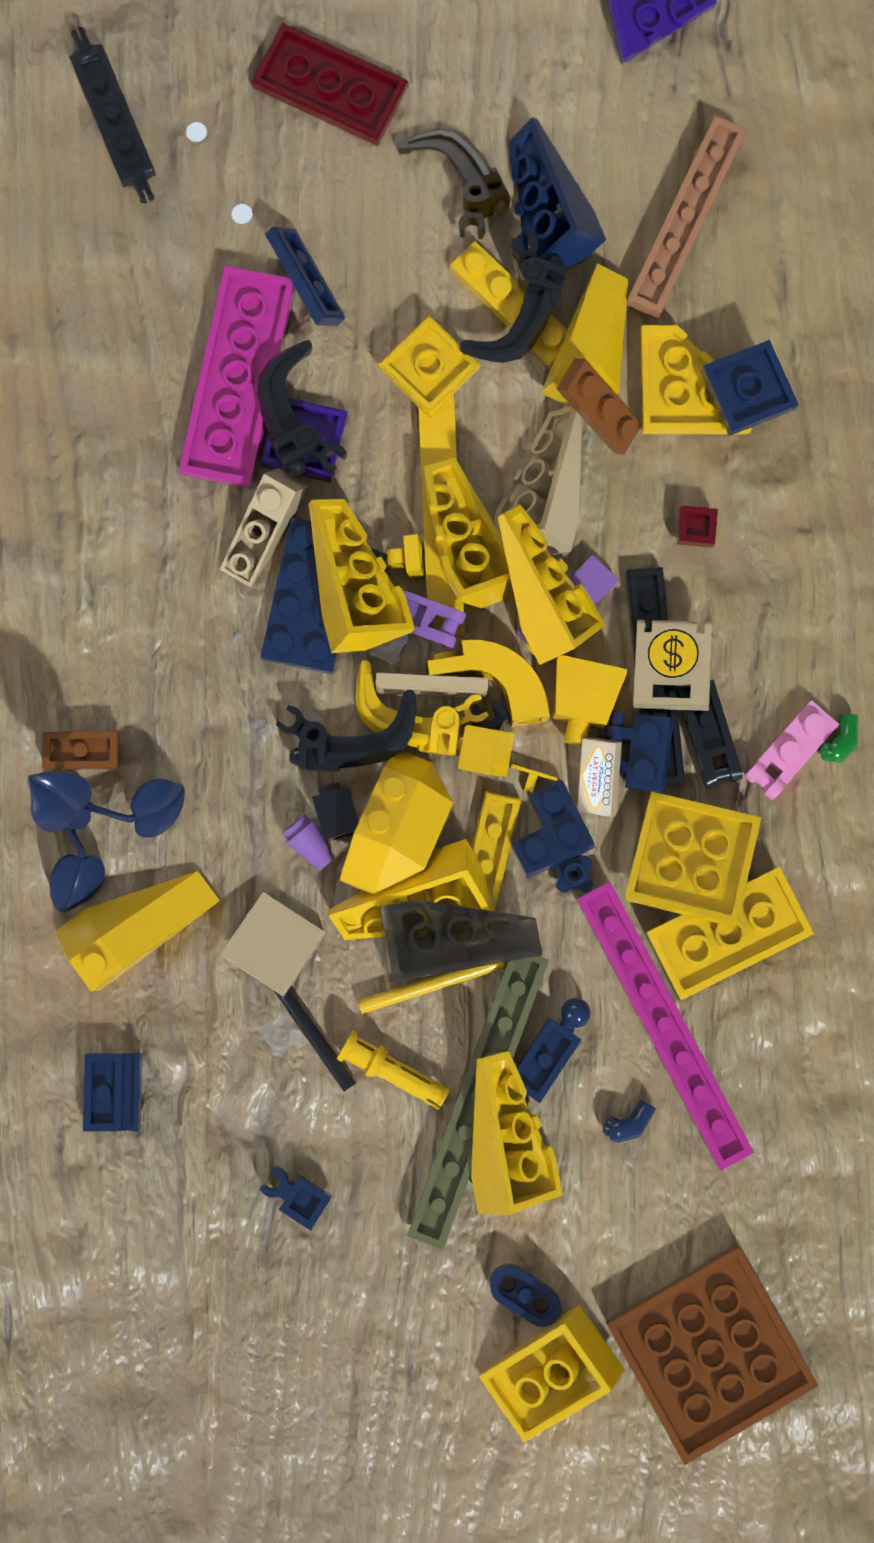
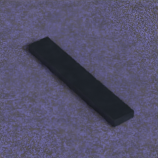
M663 567L626 570L625 572L634 666L637 620H645V632H652V620H668ZM653 685V697L676 698L675 685ZM639 709L640 715L670 717L674 719L665 786L684 785L685 775L678 710Z

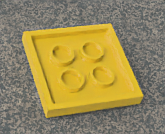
M651 791L625 900L736 927L762 817Z

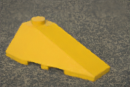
M596 263L542 388V394L570 407L571 405L556 388L573 360L579 358L585 359L618 396L621 381L628 291L627 278Z
M455 457L424 466L422 474L441 571L460 602L484 608L512 598L514 592L501 534Z
M467 839L434 849L425 871L388 887L376 895L362 890L328 910L329 918L344 940L389 937L393 931L414 930V935L427 934V929L449 927V932H462L497 921V915L482 866Z

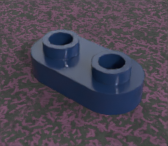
M502 1264L492 1272L489 1282L490 1290L497 1302L538 1327H547L557 1321L561 1314L562 1306L557 1292L552 1287L515 1264ZM505 1277H513L516 1280V1284L512 1289L502 1287L501 1283ZM538 1298L548 1300V1306L544 1310H537L534 1307V1303Z

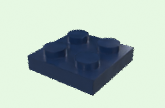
M770 340L702 366L700 371L729 436L794 411L799 406Z

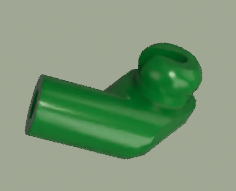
M839 715V736L831 743L824 742L820 749V754L824 761L843 762L856 749L858 745V715Z

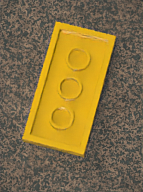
M776 867L747 882L736 927L681 914L645 932L677 999L680 1001L814 934L780 867Z

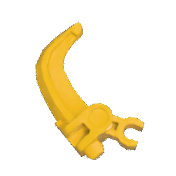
M363 660L359 665L356 681V708L362 723L374 733H380L392 724L398 711L386 707L380 701L375 691L373 666L369 661ZM480 694L471 695L465 700L464 704L455 708L449 706L438 708L433 718L416 716L412 737L407 746L419 748V752L458 756L462 747L463 727L471 723H485L490 719L488 712L477 716L471 712L474 704L483 701Z

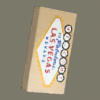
M589 737L582 739L577 805L579 812L607 817L616 816L622 742Z

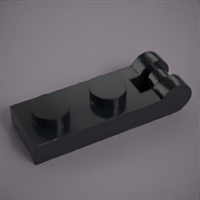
M713 679L710 680L709 711L682 710L700 768L701 779L706 789L717 787L718 782L728 779L730 782L743 779L742 769ZM691 686L678 689L676 691L677 697L690 698ZM722 755L725 765L714 768L711 758Z

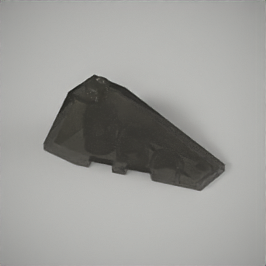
M412 900L380 906L382 947L388 982H398L542 956L537 922L534 917L424 900Z

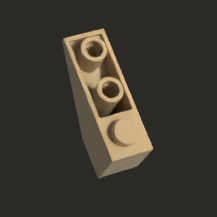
M279 468L264 473L219 570L251 588L288 529L291 517H295L309 485Z

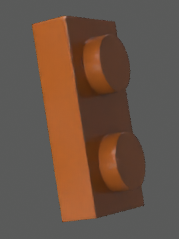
M118 731L43 732L42 769L120 770V733Z

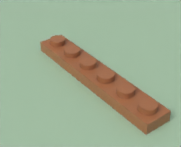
M717 115L714 116L628 297L626 305L659 319L747 131L746 128Z

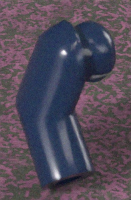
M640 1099L629 1118L619 1120L614 1116H610L604 1121L602 1131L606 1136L610 1137L611 1141L616 1143L638 1138L643 1134L657 1108Z

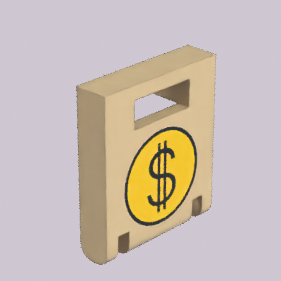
M637 620L634 708L709 711L712 621H705L703 626L704 634L697 633V621L652 620V632H645V620ZM653 685L691 686L690 698L653 697Z

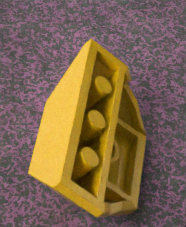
M404 751L390 758L380 774L354 832L340 876L341 882L376 895L388 887L425 871L453 806V801L432 762Z

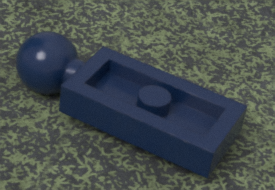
M570 998L563 1004L561 1008L562 1021L560 1024L551 1018L547 1020L517 1066V1070L527 1090V1095L541 1103L582 1040L572 1033L575 1028L586 1025L591 1017L590 1006L581 998Z

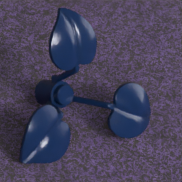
M51 771L29 775L31 813L35 824L47 832H56L64 829V832L69 835L77 849V856L64 855L58 860L52 870L49 890L54 907L59 912H67L83 904L98 892L104 881L105 868L103 862L95 855L85 856V848L75 833L76 829H82L88 825L91 819V812L127 823L135 822V832L140 837H155L167 831L178 818L184 803L185 789L183 785L162 778L144 783L138 788L132 798L131 811L133 814L126 815L91 803V786L79 774Z

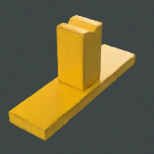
M511 764V768L529 773L524 788L525 792L533 793L538 776L557 782L558 778Z

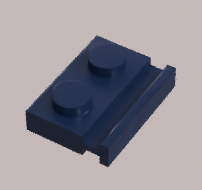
M143 1053L85 1054L83 1131L141 1130Z

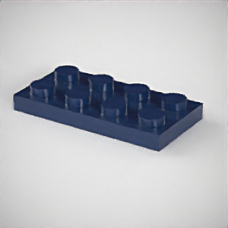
M291 517L260 658L263 661L333 675L338 653H331L322 619L311 521Z

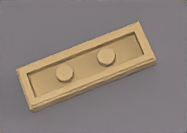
M376 673V691L378 694L403 695L406 690H412L416 696L469 698L471 695L480 694L484 699L488 691V678Z

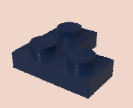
M563 780L529 795V800L543 828L511 842V847L527 879L595 848V843Z

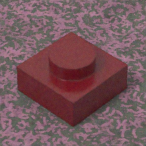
M682 505L679 509L677 545L713 548L716 540L718 509Z

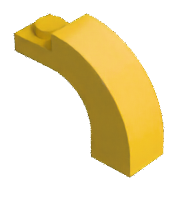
M462 640L461 656H456L453 651L442 652L433 655L434 660L427 661L428 675L479 676L488 678L489 681L493 682L501 690L506 699L511 727L547 722L550 717L545 690L538 675L520 655L505 646L484 640Z

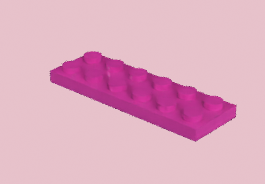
M224 265L180 462L179 472L181 475L252 489L265 429V422L257 393L258 378L268 361L281 353L295 290L290 278Z

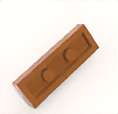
M575 358L556 389L613 453L624 455L642 425L585 359Z

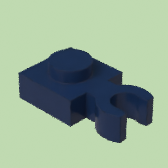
M274 1166L271 1173L279 1177L280 1186L278 1188H270L263 1183L260 1188L261 1192L270 1198L281 1197L284 1199L279 1210L311 1231L332 1198V1195L302 1175L293 1184L289 1181L288 1174L284 1169Z

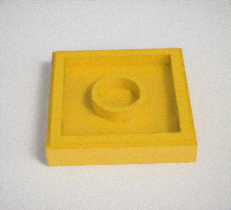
M428 315L378 364V369L430 418L480 369V363L474 357L461 353L460 344Z

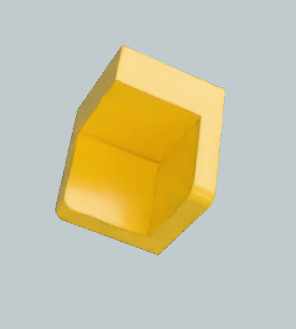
M472 725L465 726L458 769L507 777L514 733Z

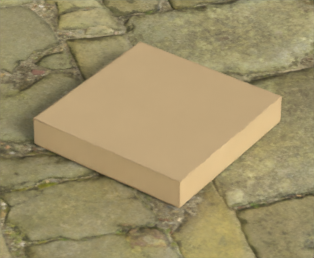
M263 892L221 952V957L284 997L326 932Z

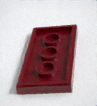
M283 22L251 81L253 89L376 146L379 145L408 89V80Z

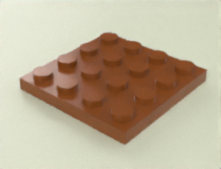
M737 1244L605 1321L684 1465L819 1386L743 1251Z

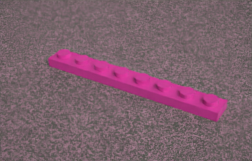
M611 882L577 898L576 901L718 1169L723 1170L753 1154L754 1151Z

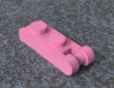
M810 700L751 766L744 777L750 783L756 782L765 790L763 794L771 801L774 800L836 729L839 723ZM769 764L780 773L775 779L765 771Z

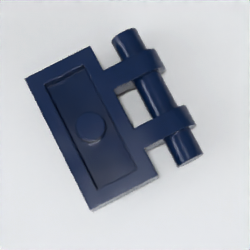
M612 711L609 718V726H605L603 737L612 741H631L628 762L620 761L619 773H627L625 788L665 793L674 719L634 714L633 729L624 728L625 713Z

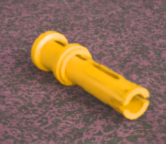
M351 1031L336 1060L340 1062L346 1060L364 1070L365 1076L369 1078L378 1076L403 1091L423 1100L435 1109H440L449 1093V1087L430 1079L428 1076L387 1054L388 1050H386V1047L382 1045L376 1047L358 1037L357 1031Z

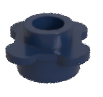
M582 855L578 859H570L555 866L559 870V880L556 882L557 889L562 893L576 889L582 892L590 891L593 887V881L589 876V869L592 866L591 859L588 856ZM572 871L577 872L576 878L571 877Z

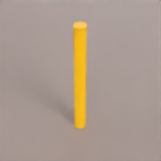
M501 954L491 956L359 999V1007L361 1013L365 1014L505 968Z

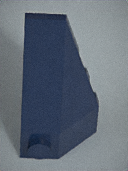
M532 117L509 141L512 181L517 183L519 202L514 204L515 215L520 217L521 234L517 235L518 247L523 251L529 250L528 237L529 234L534 233L538 239L537 257L544 260H549L553 256L559 257L563 260L564 267L566 268L582 263L606 241V237L589 201L538 119Z

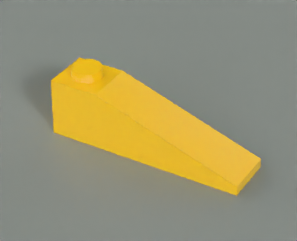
M311 500L309 502L322 619L331 653L366 651L412 633L415 630L406 595L399 585L395 587L385 572L387 565L381 556L378 558L375 556L366 542L368 535L346 500Z
M519 504L497 518L522 633L526 638L528 649L535 655L539 665L575 649L606 625L587 590L582 584L575 586L565 573L568 569L567 564L562 558L556 560L547 550L546 537Z
M196 871L85 908L55 930V933L68 961L91 992L101 991L219 903L220 899L201 873Z
M509 1051L477 1059L471 1178L478 1214L511 1215L563 1195L556 1156L551 1146H545L538 1130L542 1124L538 1115H532L525 1100L527 1090Z

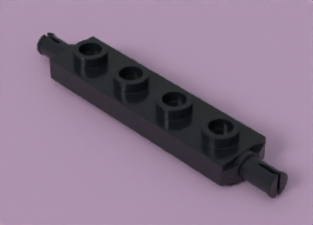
M78 27L82 40H80L76 29H73L71 36L78 50L70 56V60L123 188L134 186L140 202L143 204L147 203L143 192L145 190L151 202L155 196L147 180L155 176L156 173L102 44L91 45L86 30L83 27Z

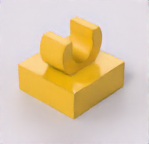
M418 534L403 536L404 549L387 550L388 565H391V570L406 568V572L411 580L425 579L423 543Z

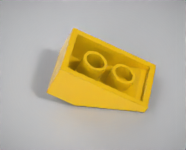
M578 1304L560 1315L552 1325L541 1328L480 1374L479 1378L523 1443L611 1392L625 1369Z

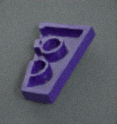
M607 0L621 65L714 8L717 0Z

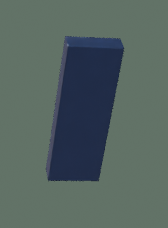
M273 226L265 235L315 324L338 326L346 319L298 232L292 228Z

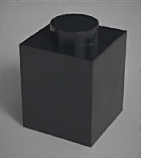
M333 783L319 788V795L313 796L312 799L325 841L328 843L354 835L359 819L349 787L341 788L340 783Z

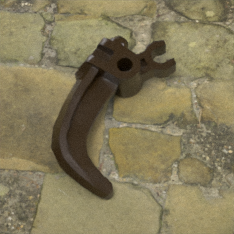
M433 129L396 142L397 151L400 154H409L411 151L418 150L439 151L445 154L458 169L465 182L463 187L464 214L458 222L461 238H465V230L468 226L475 225L478 227V239H483L486 233L485 218L494 214L503 216L508 212L510 195L497 168H491L480 151L465 136L454 130Z

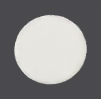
M193 122L186 129L187 138L193 142H200L207 135L206 127L200 122Z
M246 204L236 205L231 212L232 219L238 224L248 223L252 218L251 208Z

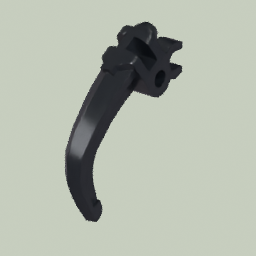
M534 233L529 234L528 243L530 249L527 251H523L518 247L516 238H512L510 243V253L517 260L520 270L517 280L518 287L525 293L520 312L510 331L504 337L494 341L464 340L460 344L461 353L486 361L505 363L521 359L536 344L553 309L557 308L567 270L564 267L563 260L559 257L553 256L549 260L537 257L538 239Z
M305 340L287 348L270 359L259 374L257 393L261 412L269 433L267 438L285 471H290L295 476L302 475L306 472V464L315 460L322 465L326 473L336 475L338 472L337 467L327 460L331 455H338L346 460L348 457L347 451L341 445L329 444L322 440L317 429L313 426L299 424L291 408L285 387L286 379L292 368L304 357L306 358L312 353L311 341Z
M406 690L402 695L401 704L394 721L387 729L380 733L354 737L332 736L321 723L309 722L297 707L288 705L286 710L296 716L295 724L285 726L278 721L276 726L284 734L299 737V748L296 747L290 750V763L299 766L300 770L339 772L341 768H353L385 762L402 753L412 737L417 697L414 691Z

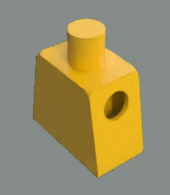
M565 655L557 657L554 666L553 719L567 722L564 737L565 743L582 746V739L587 738L589 727L604 729L628 669Z

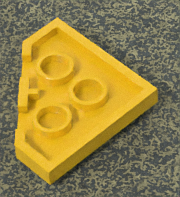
M641 325L642 434H728L700 372L702 366L715 360L704 350L701 352L687 339L688 335L678 325ZM752 427L736 434H750Z

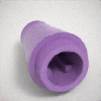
M305 814L282 833L287 839L285 844L312 866H315L318 871L335 858L314 819L310 821Z

